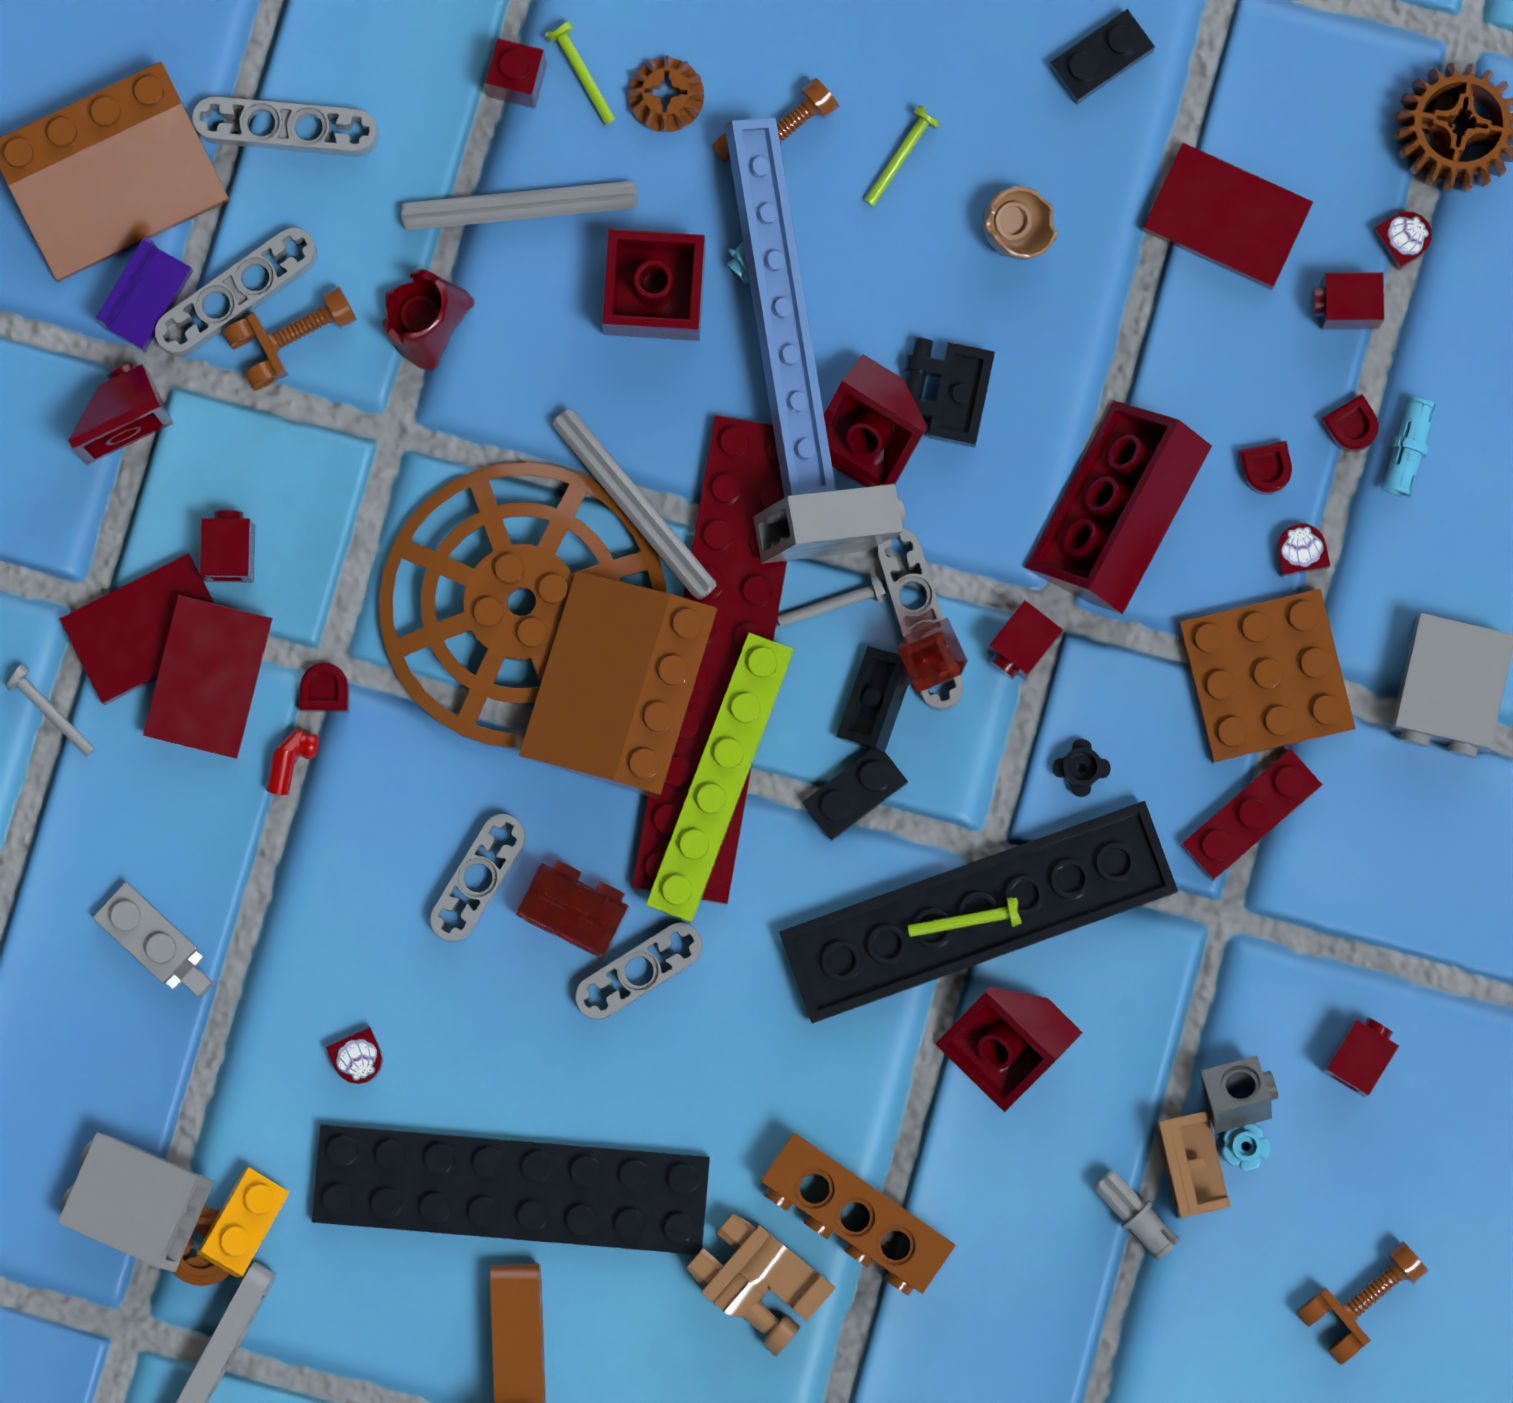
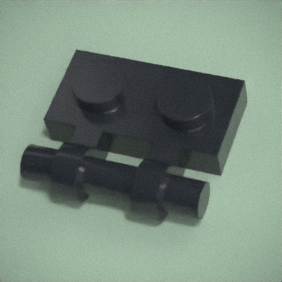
M916 337L912 354L906 355L903 370L908 372L906 384L922 417L932 420L928 438L975 448L995 352L948 342L945 359L939 360L930 358L934 342L926 338ZM926 376L940 378L936 402L922 400Z

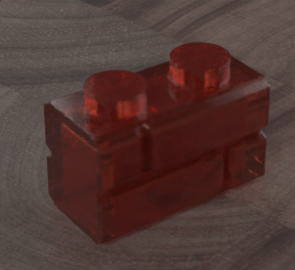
M559 860L555 861L553 867L541 863L517 910L516 916L605 961L631 909L629 905L622 902L625 893L599 881L596 889L578 881L582 872Z

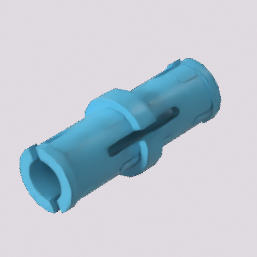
M1413 396L1407 397V404L1398 435L1392 437L1390 448L1393 452L1381 488L1387 493L1407 498L1412 496L1421 458L1427 457L1429 446L1426 445L1434 413L1438 406L1430 400Z

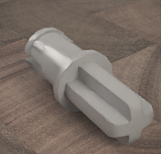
M1110 1171L1095 1185L1096 1192L1124 1221L1121 1227L1124 1230L1129 1229L1137 1236L1156 1260L1165 1256L1179 1242V1237L1151 1209L1153 1205L1151 1201L1143 1202L1117 1172Z

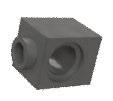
M1258 1056L1201 1070L1202 1093L1215 1134L1272 1119L1271 1101L1278 1099L1277 1087L1271 1070L1262 1071ZM1237 1088H1245L1253 1094L1244 1099H1237L1229 1093Z

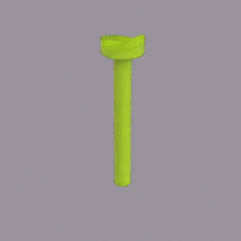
M567 21L554 32L545 33V36L549 43L559 42L605 125H608L616 119L568 36L574 28L571 22Z
M918 105L914 110L913 114L918 118V121L864 199L872 207L875 206L926 128L930 126L936 129L941 123L936 118L927 115L925 107Z
M1010 897L1007 898L1008 907L908 925L909 936L914 937L1011 919L1012 927H1015L1018 924H1022L1018 914L1017 898L1012 899Z

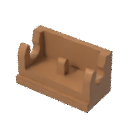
M1209 1111L1156 1122L1155 1125L1177 1219L1231 1207L1212 1131Z

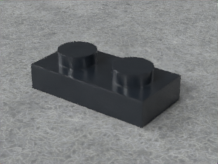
M1126 9L1051 61L1049 68L1077 105L1154 52L1155 46L1130 11Z
M867 646L836 737L847 743L885 753L916 661L904 655Z
M871 749L805 799L802 805L832 842L907 785L908 781L886 752Z

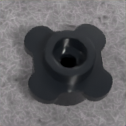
M1079 739L1073 743L1072 750L1064 758H1057L1054 761L1052 770L1056 777L1064 778L1071 785V791L1075 796L1086 797L1091 792V786L1099 778L1108 777L1111 766L1108 760L1100 759L1098 754L1092 750V745L1088 740ZM1084 764L1086 771L1083 773L1078 772L1077 766Z

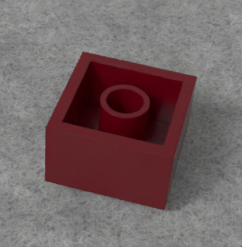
M608 229L602 317L604 335L700 341L706 255L705 235Z

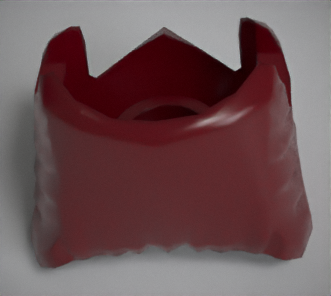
M417 269L413 270L410 274V277L413 279L412 282L402 284L385 293L386 319H383L382 328L404 358L420 369L434 370L438 367L442 353L446 349V345L455 328L458 327L469 309L474 306L475 300L465 289L449 283L432 272Z

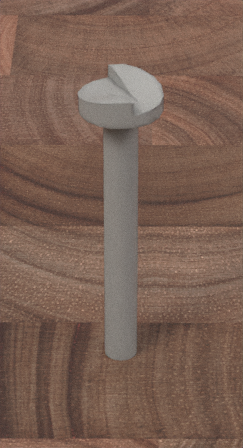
M876 575L871 576L873 584L871 586L778 615L779 625L782 627L873 597H877L879 604L884 603L886 593L883 582H880Z
M20 665L12 677L4 683L6 688L11 691L17 686L88 757L95 748L26 679L30 670Z

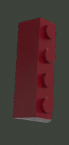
M1114 400L1024 568L1091 604L1123 615L1212 445L1179 419Z

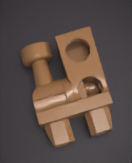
M733 1213L716 1232L736 1250L723 1265L705 1248H702L686 1268L695 1280L704 1287L701 1293L724 1313L743 1318L765 1334L766 1337L762 1344L776 1357L795 1336L801 1326L789 1316H784L779 1321L761 1302L764 1296L772 1290L804 1320L808 1321L836 1287L758 1224L755 1228L751 1223Z

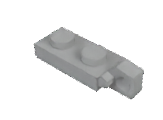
M127 882L93 916L97 923L162 983H167L173 990L183 982L198 997L202 998L215 984L197 967L204 959L197 951L199 948Z

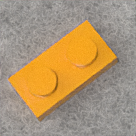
M250 1167L245 1168L196 1254L234 1277H242L290 1192Z

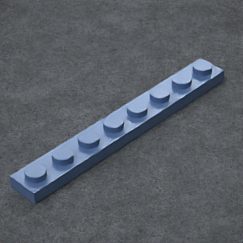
M776 118L732 120L725 125L784 498L792 495L836 491Z

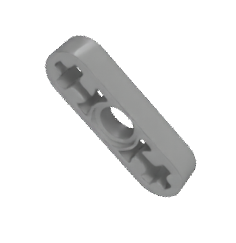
M500 814L491 817L484 824L443 891L430 917L432 929L441 939L448 942H460L471 935L522 852L526 843V833L522 824L515 817ZM509 824L514 827L511 834L516 839V843L512 847L506 844L501 847L496 857L506 861L502 868L498 869L494 862L484 856H478L477 853L481 847H484L490 853L496 843V839L491 835L492 830L495 827L503 830ZM474 865H484L492 873V883L483 892H473L465 885V874ZM458 888L467 898L480 901V904L476 910H473L467 904L461 913V918L466 922L465 927L462 930L454 927L450 933H447L443 930L446 923L440 916L444 910L453 912L461 900L451 897L455 889Z
M685 923L670 925L590 975L577 988L576 1003L578 1008L584 1015L594 1020L609 1018L696 963L701 956L703 944L698 931ZM678 933L682 938L690 935L694 939V942L689 946L691 955L685 959L679 953L669 957L665 961L672 968L662 973L658 959L648 949L658 944L659 951L662 953L673 945L670 939L673 934ZM638 957L649 960L654 969L652 979L642 986L631 984L625 975L627 964L632 959ZM617 970L620 983L631 994L621 999L619 990L606 998L609 1006L605 1010L601 1011L596 1005L588 1008L585 1004V1001L590 997L588 988L594 984L600 990L610 986L614 982L607 975Z

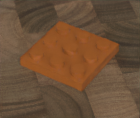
M1321 588L1179 622L1178 625L1213 764L1342 734L1356 729Z

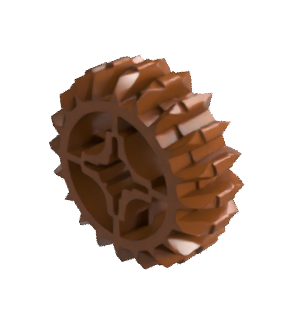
M1449 63L1445 69V78L1440 71L1432 68L1427 73L1428 83L1419 78L1415 79L1411 85L1415 94H1403L1400 103L1406 109L1398 110L1394 117V121L1405 126L1395 131L1394 140L1409 142L1401 148L1399 152L1400 158L1407 159L1415 156L1416 160L1409 169L1411 174L1419 173L1424 167L1429 171L1425 178V183L1431 186L1437 176L1444 178L1442 187L1445 192L1451 191L1455 180H1459L1460 188L1463 192H1469L1473 186V177L1484 188L1491 182L1490 173L1498 177L1504 175L1507 169L1503 161L1513 163V113H1509L1513 110V97L1506 99L1502 97L1508 88L1507 81L1498 83L1494 88L1489 84L1493 72L1486 70L1480 79L1474 77L1475 65L1473 63L1467 64L1463 75H1459L1454 63ZM1457 94V100L1452 109L1448 111L1436 110L1434 114L1423 112L1425 106L1432 100L1443 95ZM1474 99L1486 107L1494 120L1495 126L1491 125V120L1484 119L1475 112ZM1462 110L1460 121L1465 123L1463 128L1468 127L1469 129L1466 130L1456 145L1457 134L1452 132L1455 127H1449H1451ZM1423 130H1427V135L1436 137L1442 142L1444 157L1430 147L1424 137ZM1484 141L1495 143L1493 149L1485 156L1473 161L1460 162L1461 155L1466 146L1470 144L1482 145Z

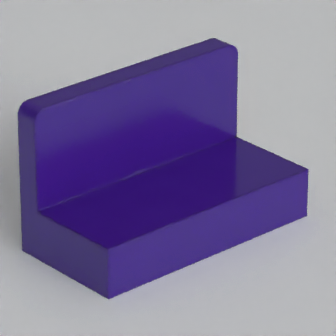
M144 237L96 317L97 321L104 330L146 352L155 337V327L158 320L171 310L193 273L192 268L158 249L152 240Z

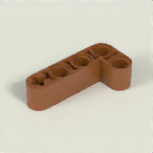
M540 1263L491 1265L490 1297L494 1403H546Z

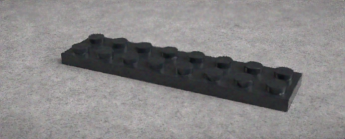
M1144 800L779 931V935L811 1024L1168 897L1179 891ZM1010 897L1012 899L1017 898L1018 914L1022 924H1018L1015 927H1012L1011 919L914 937L909 936L908 925L1008 907L1007 898Z
M321 1125L312 1223L698 1255L703 1248L710 1157Z

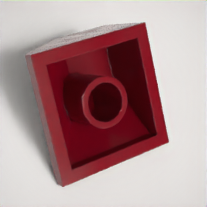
M864 354L841 381L824 413L832 466L865 487L896 485L927 429V425L905 380Z
M126 364L111 371L107 375L108 381L100 384L68 440L72 449L87 465L174 424L150 373L143 364L134 367L133 364Z
M989 987L935 1045L990 1099L1006 1112L1083 1032L1048 998Z

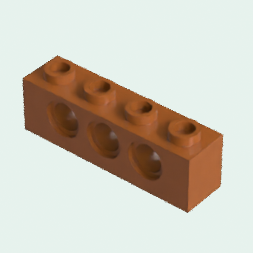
M796 1133L792 1134L761 1179V1182L768 1186L763 1194L765 1197L785 1211H788L792 1204L808 1214L804 1221L805 1225L827 1240L833 1232L849 1243L844 1250L845 1253L867 1268L873 1260L886 1268L889 1273L884 1280L907 1296L910 1295L913 1289H916L921 1294L924 1293L956 1246ZM809 1175H820L829 1184V1194L820 1203H809L800 1193L801 1183ZM849 1203H860L869 1212L868 1225L861 1231L852 1232L842 1225L841 1212ZM890 1231H900L909 1239V1251L902 1259L891 1260L882 1252V1239Z

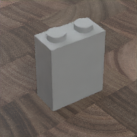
M895 484L792 495L753 516L761 564L865 552L904 532L905 508L902 500L897 497Z
M1420 613L1414 619L1390 731L1400 733V741L1421 747H1428L1430 741L1449 745L1447 752L1467 758H1476L1477 752L1485 753L1491 749L1513 652V634Z
M96 1132L94 1139L83 1149L80 1157L81 1169L74 1185L67 1189L61 1200L60 1211L62 1213L57 1223L157 1268L176 1272L215 1181L120 1139Z

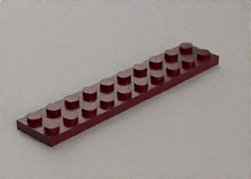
M715 415L691 553L715 580L716 587L708 596L701 600L693 597L685 587L683 598L718 609L661 795L658 799L649 796L647 799L632 889L651 892L748 633L774 641L788 561L761 564L753 516L784 498L773 425ZM752 766L701 901L728 905Z

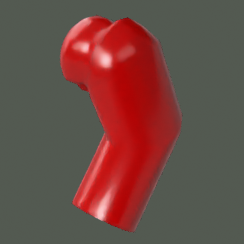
M305 729L294 730L273 751L266 784L267 792L276 795H289L294 765L299 756L309 760L315 758L320 744L318 735L305 733Z

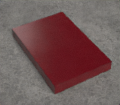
M1182 143L1142 231L1273 290L1313 201L1186 143Z
M189 553L59 618L103 705H107L157 679L178 594L215 603Z
M178 594L143 736L238 759L273 618Z

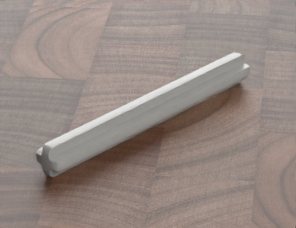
M625 181L408 202L402 204L401 218L404 229L419 230L634 209L637 207V191L634 182Z
M567 409L557 416L552 423L554 429L692 596L698 600L708 596L716 587L715 580L580 417L571 409Z

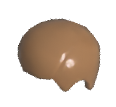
M1013 186L999 191L991 199L983 213V230L986 240L1004 257L1026 260L1042 255L1052 245L1058 234L1053 224L1054 209L1046 199L1042 198L1038 192L1031 188Z

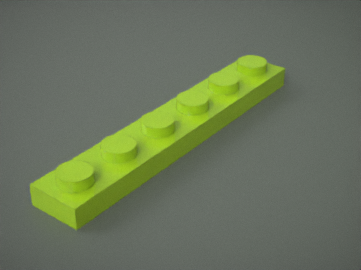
M748 633L648 898L647 907L693 923L793 657L794 649Z

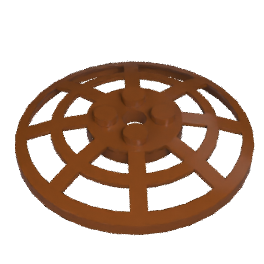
M533 462L505 463L475 470L449 482L426 499L407 520L392 545L383 569L379 593L380 629L386 653L398 679L415 702L438 723L462 737L488 746L514 750L521 749L525 733L490 730L476 725L487 698L515 704L535 703L540 686L534 688H511L496 685L494 682L504 660L508 659L512 661H532L541 684L575 572L572 573L568 566L555 555L567 530L580 538L599 562L598 565L580 570L579 572L620 581V578L648 570L651 589L666 592V582L658 553L602 485L585 475L559 466ZM530 475L556 479L569 484L557 508L528 502L507 503L498 506L489 480L508 476ZM471 487L479 513L469 517L455 527L441 542L436 552L411 541L419 526L437 507L455 494ZM587 493L601 500L622 520L634 536L641 552L613 560L609 550L598 535L582 521L575 518ZM531 517L550 522L538 546L529 544L511 545L503 519ZM485 527L493 552L484 557L475 568L449 558L454 549L466 537L477 529ZM401 559H404L427 569L421 592V618L424 627L397 638L393 619V592L396 573ZM441 575L466 586L463 598L464 612L437 622L435 597L438 580ZM518 590L530 591L536 598L533 611L524 616L513 614L508 607L510 596ZM472 631L479 643L487 649L476 675L469 672L456 660L447 648L444 640ZM431 646L435 656L446 671L459 683L469 688L458 716L445 709L424 690L410 671L404 658L405 656Z

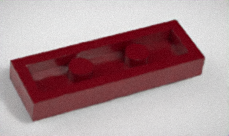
M1290 748L1180 846L1213 882L1323 784Z

